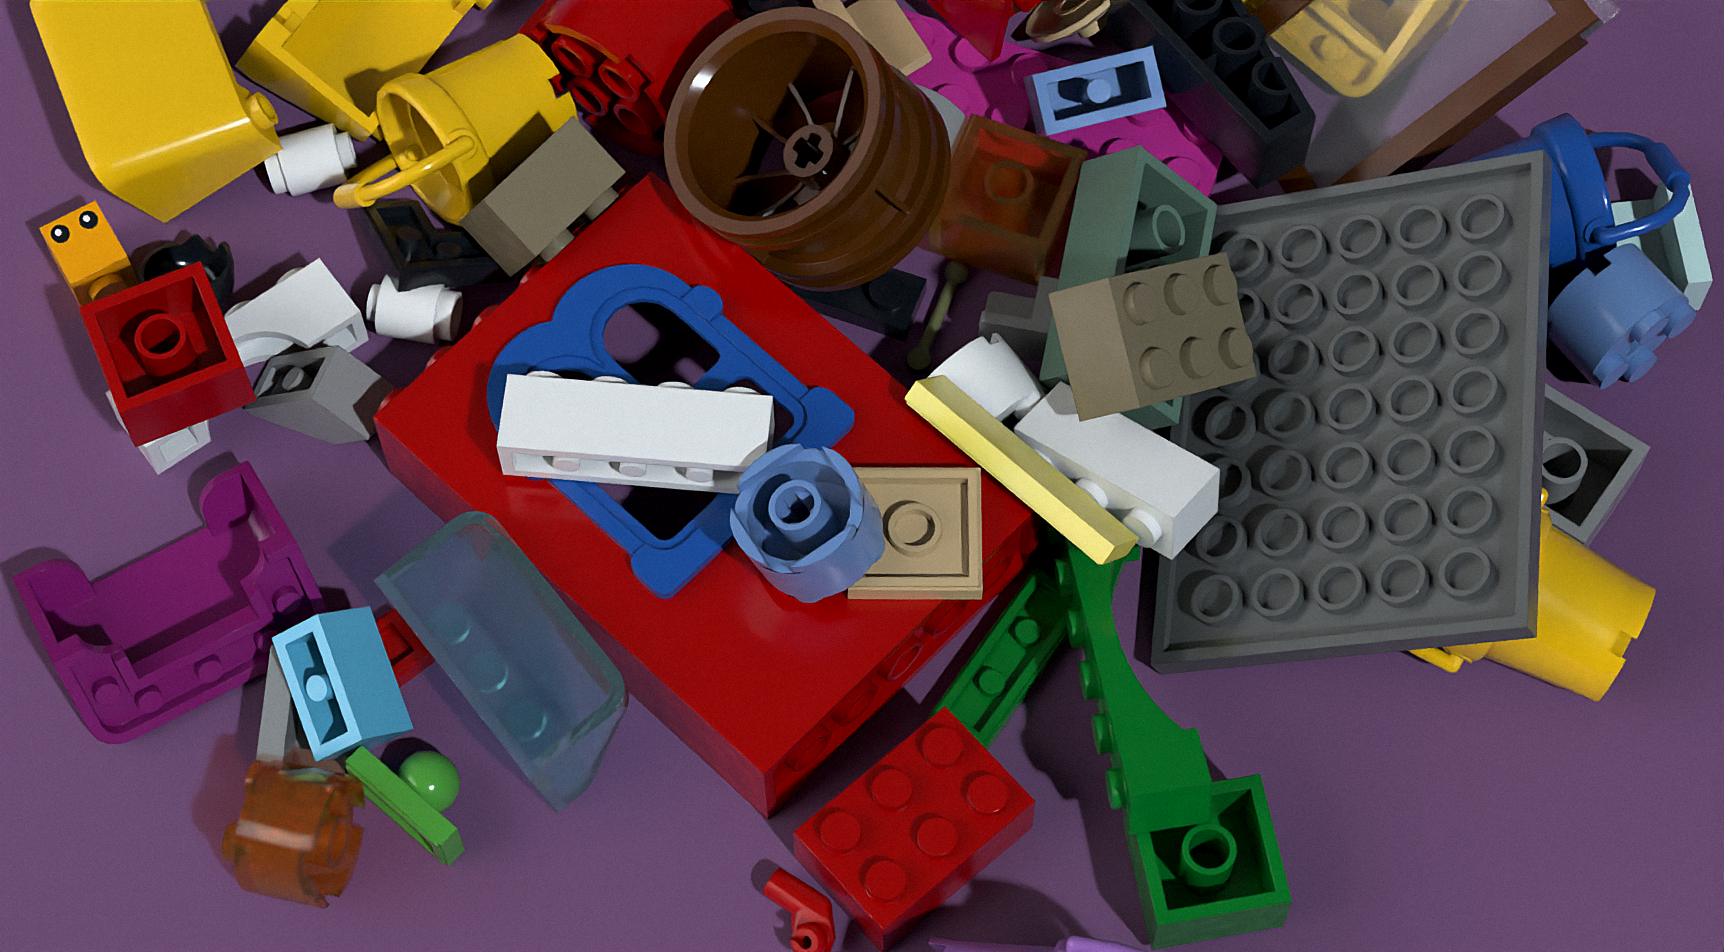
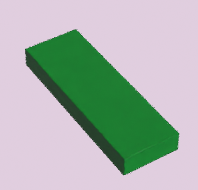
M1037 566L929 714L928 720L946 706L987 750L990 749L1069 637L1066 609H1073L1070 596L1059 597L1055 577Z

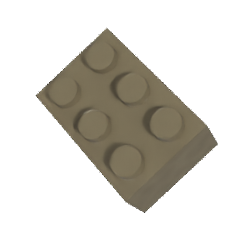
M1227 252L1112 276L1048 294L1079 422L1153 405L1257 377L1252 358L1253 347L1246 333L1237 296V281L1231 271Z

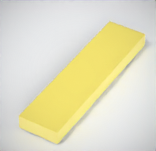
M940 375L915 381L904 398L907 401L906 403L1098 565L1127 556L1139 539L1137 535L946 376Z

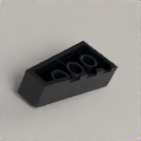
M1110 0L1111 5L1108 9L1105 32L1125 52L1153 46L1163 92L1257 190L1305 163L1316 115L1282 57H1275L1265 41L1266 30L1257 15L1250 16L1241 0Z

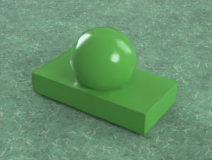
M361 745L345 761L353 786L443 866L445 864L450 866L465 851L458 828L440 814L452 806L459 793L461 782L459 771L451 759L435 751H419L404 759L395 774Z

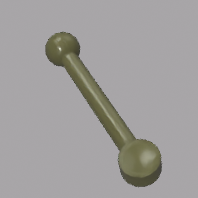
M955 260L946 266L945 277L947 281L918 347L911 349L907 354L906 365L913 374H924L931 367L930 349L957 286L964 283L969 275L968 267L962 261Z

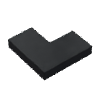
M418 200L374 203L371 206L359 208L358 225L397 292H406L438 284H444V288L515 281L516 273L510 277L468 231L438 233Z

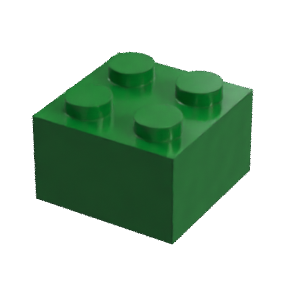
M1261 774L1212 782L1210 823L1129 835L1124 816V833L1151 950L1284 926L1292 904V898Z

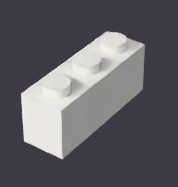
M1062 381L1014 427V434L1137 535L1139 537L1136 542L1137 545L1145 548L1150 547L1171 560L1218 512L1219 468L1120 413L1079 422L1071 386Z

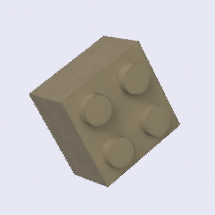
M572 116L459 223L500 267L512 277L525 265L531 269L538 264L549 262L575 237L567 227L571 225L574 229H577L579 226L595 219L619 196L611 186L625 171L582 124Z

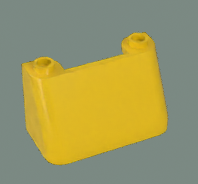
M30 0L29 4L87 163L98 181L117 197L159 221L166 223L283 149L274 125L278 123V117L272 104L262 93L256 92L252 94L236 81L206 5V2L210 0Z
M288 0L253 40L235 67L258 85L328 124L333 123L338 130L342 132L348 131L349 135L363 143L372 135L381 141L384 136L377 115V92L390 80L410 72L418 74L474 4L484 11L493 0Z

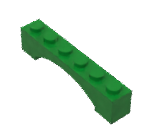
M1041 517L1047 548L1057 546L1060 558H1056L1053 561L1058 595L1060 598L1070 596L1073 609H1066L1069 641L1072 649L1083 647L1086 659L1085 661H1079L1082 694L1085 701L1096 700L1099 714L1092 715L1095 747L1098 755L1109 753L1112 768L1105 770L1106 789L1111 809H1123L1129 835L1210 823L1212 780L1198 729H1182L1151 699L1131 669L1115 628L1112 602L1116 586L1126 563L1140 560V546L1135 543L1127 556L1098 565Z

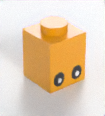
M96 200L39 228L56 265L80 306L139 284L127 254Z

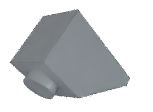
M335 345L271 357L254 390L257 401L247 404L244 410L257 418L334 445L369 440L377 432L373 416L378 413L380 404L393 391L395 386L345 349Z

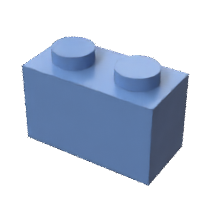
M1153 46L1023 78L1037 137L1057 134L1167 107Z

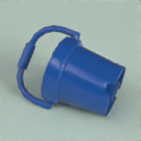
M1563 113L1541 122L1532 128L1528 137L1462 162L1468 163L1545 150L1552 161L1549 272L1570 269L1574 274L1578 275L1586 268L1591 272L1604 270L1611 263L1603 255L1616 248L1618 241L1642 235L1666 225L1683 211L1690 196L1688 188L1690 176L1666 144L1661 142L1655 143L1648 137L1629 132H1600L1587 135L1580 122L1570 113ZM1601 147H1626L1643 152L1646 161L1667 189L1673 192L1670 201L1657 212L1615 226L1609 193L1594 149Z

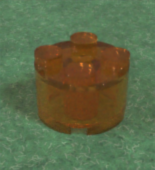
M281 760L270 762L254 761L246 775L244 786L246 798L239 820L232 821L226 828L223 836L222 858L224 861L234 863L236 879L239 886L245 892L325 909L330 906L325 899L326 896L340 897L349 884L358 861L364 828L352 826L353 806L365 808L363 786L356 776Z

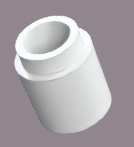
M333 123L278 137L283 149L264 161L275 194L290 192L293 197L343 184L350 179L348 169L358 167L356 153L349 132L338 134Z
M386 274L381 285L373 284L370 289L366 316L368 321L375 322V329L378 335L437 345L441 339L455 340L462 318L463 296L461 292L449 290V287L444 288V284L420 287L406 292H397Z

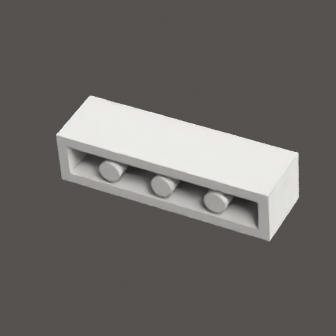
M533 371L526 376L507 374L496 447L503 475L739 494L740 491L737 485L743 473L760 456L772 450L775 427L773 396L761 395L755 390L744 387H732L720 392L696 390L690 385L681 382H664L658 386L635 385L611 376H601L592 381L563 379L558 374L548 371Z

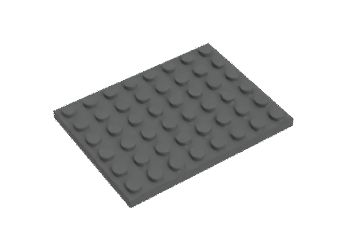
M1544 149L1217 206L1209 255L1227 252L1231 271L1237 281V296L1246 333L1253 347L1252 358L1257 377L1183 396L1179 423L1171 425L1170 442L1219 468L1220 477L1218 512L1172 560L1160 554L1150 665L1161 675L1537 638L1552 161Z

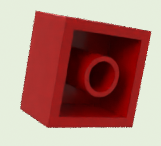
M201 261L78 307L118 412L135 448L257 401Z

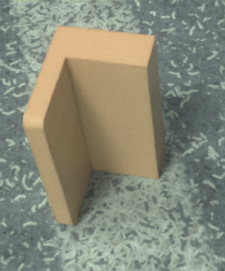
M811 0L816 9L836 15L850 24L880 52L887 63L900 70L905 76L910 75L932 60L929 50L895 0H858L845 8L841 0Z

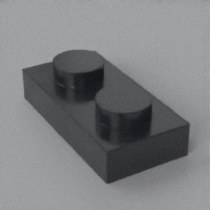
M892 268L872 281L845 290L819 292L804 290L791 286L790 289L819 314L905 342L927 291V279Z

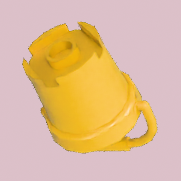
M519 33L513 37L510 35L503 40H499L488 47L425 75L410 72L390 80L377 92V115L391 154L357 173L339 186L334 192V202L339 208L346 210L368 207L374 204L376 199L410 185L428 208L445 222L463 227L459 222L572 116L578 120L575 103L570 91L556 99L549 79L559 74L558 69L538 44L526 35ZM397 167L400 168L401 172L371 184Z
M1542 487L1537 638L1442 647L1444 651L1438 648L1408 651L1450 673L1457 672L1463 661L1472 664V662L1485 657L1598 702L1607 692L1625 663L1626 659L1622 656L1631 638H1638L1651 609L1656 588L1640 581V578L1632 575L1553 526L1552 518L1549 514L1551 510L1543 507L1548 499V492Z

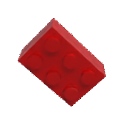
M944 706L793 832L795 859L880 952H887L1032 828L1035 800L950 710Z

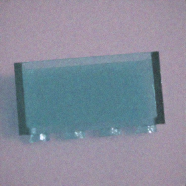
M469 511L462 513L449 521L373 581L553 810L558 813L584 793L591 785L628 707V685L617 667L499 521L485 512Z

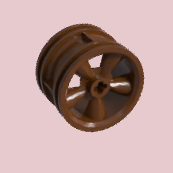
M797 6L771 9L737 23L717 37L697 57L683 77L672 100L665 125L664 160L671 186L684 207L717 234L743 248L779 280L804 290L819 292L845 290L872 281L892 269L909 255L926 235L939 213L948 188L951 172L950 140L944 120L935 104L900 70L887 63L880 52L850 24L836 15L815 8ZM844 90L836 122L816 125L808 104L826 94ZM775 137L785 144L783 153L785 170L758 174L765 152ZM793 200H795L799 204V206L793 209L779 213L784 208H786Z

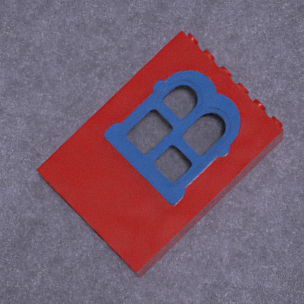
M651 171L636 185L628 184L617 193L619 196L609 205V209L591 225L586 223L575 229L571 233L575 238L545 265L538 264L531 268L521 279L518 289L500 305L494 304L482 311L474 321L472 330L455 345H448L438 350L428 361L425 371L406 388L399 387L389 393L380 404L378 413L373 416V420L390 473L769 820L1037 557L1041 516L911 408L904 399L909 392L905 386L743 248L726 240L693 216L678 199L674 190ZM640 302L660 304L677 315L714 347L720 355L718 362L691 387L696 390L723 392L738 380L748 379L769 396H773V400L794 418L793 426L772 445V449L786 444H801L803 448L822 450L821 446L839 453L847 460L851 467L981 468L982 600L848 599L847 588L835 595L824 597L815 603H804L775 588L738 545L730 525L731 508L734 511L738 494L718 492L716 498L677 535L669 540H660L595 482L503 475L496 445L507 374L526 376L533 371L556 373L569 370L582 372L593 379L601 376H611L625 380L629 384L641 385L617 364L605 349L603 340L605 327L615 312L629 304Z

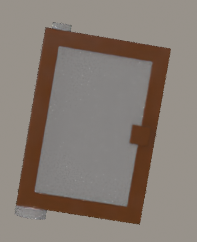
M1267 0L1253 11L1250 16L1257 15L1266 30L1265 41L1275 57H1282L1316 115L1305 163L1277 179L1285 194L1421 170L1588 44L1586 37L1622 12L1620 4L1617 0Z

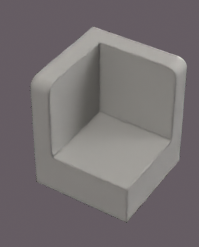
M1040 276L1036 298L996 291L990 292L985 311L981 312L978 338L984 336L990 343L992 334L998 333L1019 358L1042 362L1052 316L1048 294L1057 291L1059 279Z

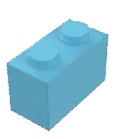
M370 606L316 614L272 637L315 762L352 755L361 745L369 751L414 729Z

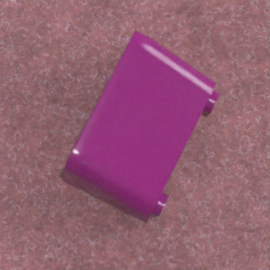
M248 460L217 475L202 490L199 506L207 527L93 584H90L85 572L76 562L59 558L41 562L12 577L54 668L90 733L98 741L106 744H122L134 740L267 672L271 645H274L272 637L316 614L329 612L297 541Z

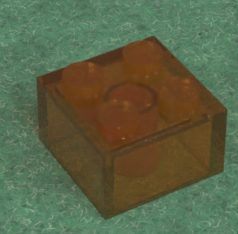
M971 113L951 160V172L944 201L937 217L928 230L927 250L1038 287L1040 276L1048 277L1069 227L1082 162L1087 161L1088 151Z

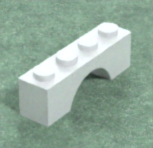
M320 258L304 268L299 267L288 271L278 280L274 287L252 301L247 300L236 304L224 316L244 367L268 361L271 357L335 345H339L347 352H351L369 340L361 311ZM109 390L106 392V396L118 421L128 433ZM209 419L138 446V448L159 475L212 441Z

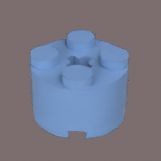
M1633 243L1618 246L1603 255L1611 265L1600 273L1594 275L1588 268L1583 270L1562 290L1548 308L1547 324L1549 327H1547V338L1593 386L1599 387L1601 390L1611 386L1621 376L1629 383H1632L1645 375L1658 359L1653 351L1667 337L1671 339L1683 332L1697 315V312L1689 305L1688 298Z
M786 444L760 456L743 473L737 485L740 492L734 511L731 508L730 525L738 545L775 588L795 597L798 601L815 603L824 597L835 595L851 587L865 575L872 564L881 558L885 550L882 517L879 507L847 460L839 453L821 446L822 450L803 448L801 444Z

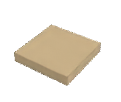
M852 467L876 501L881 512L885 550L881 558L871 565L865 575L848 588V599L982 600L981 468Z

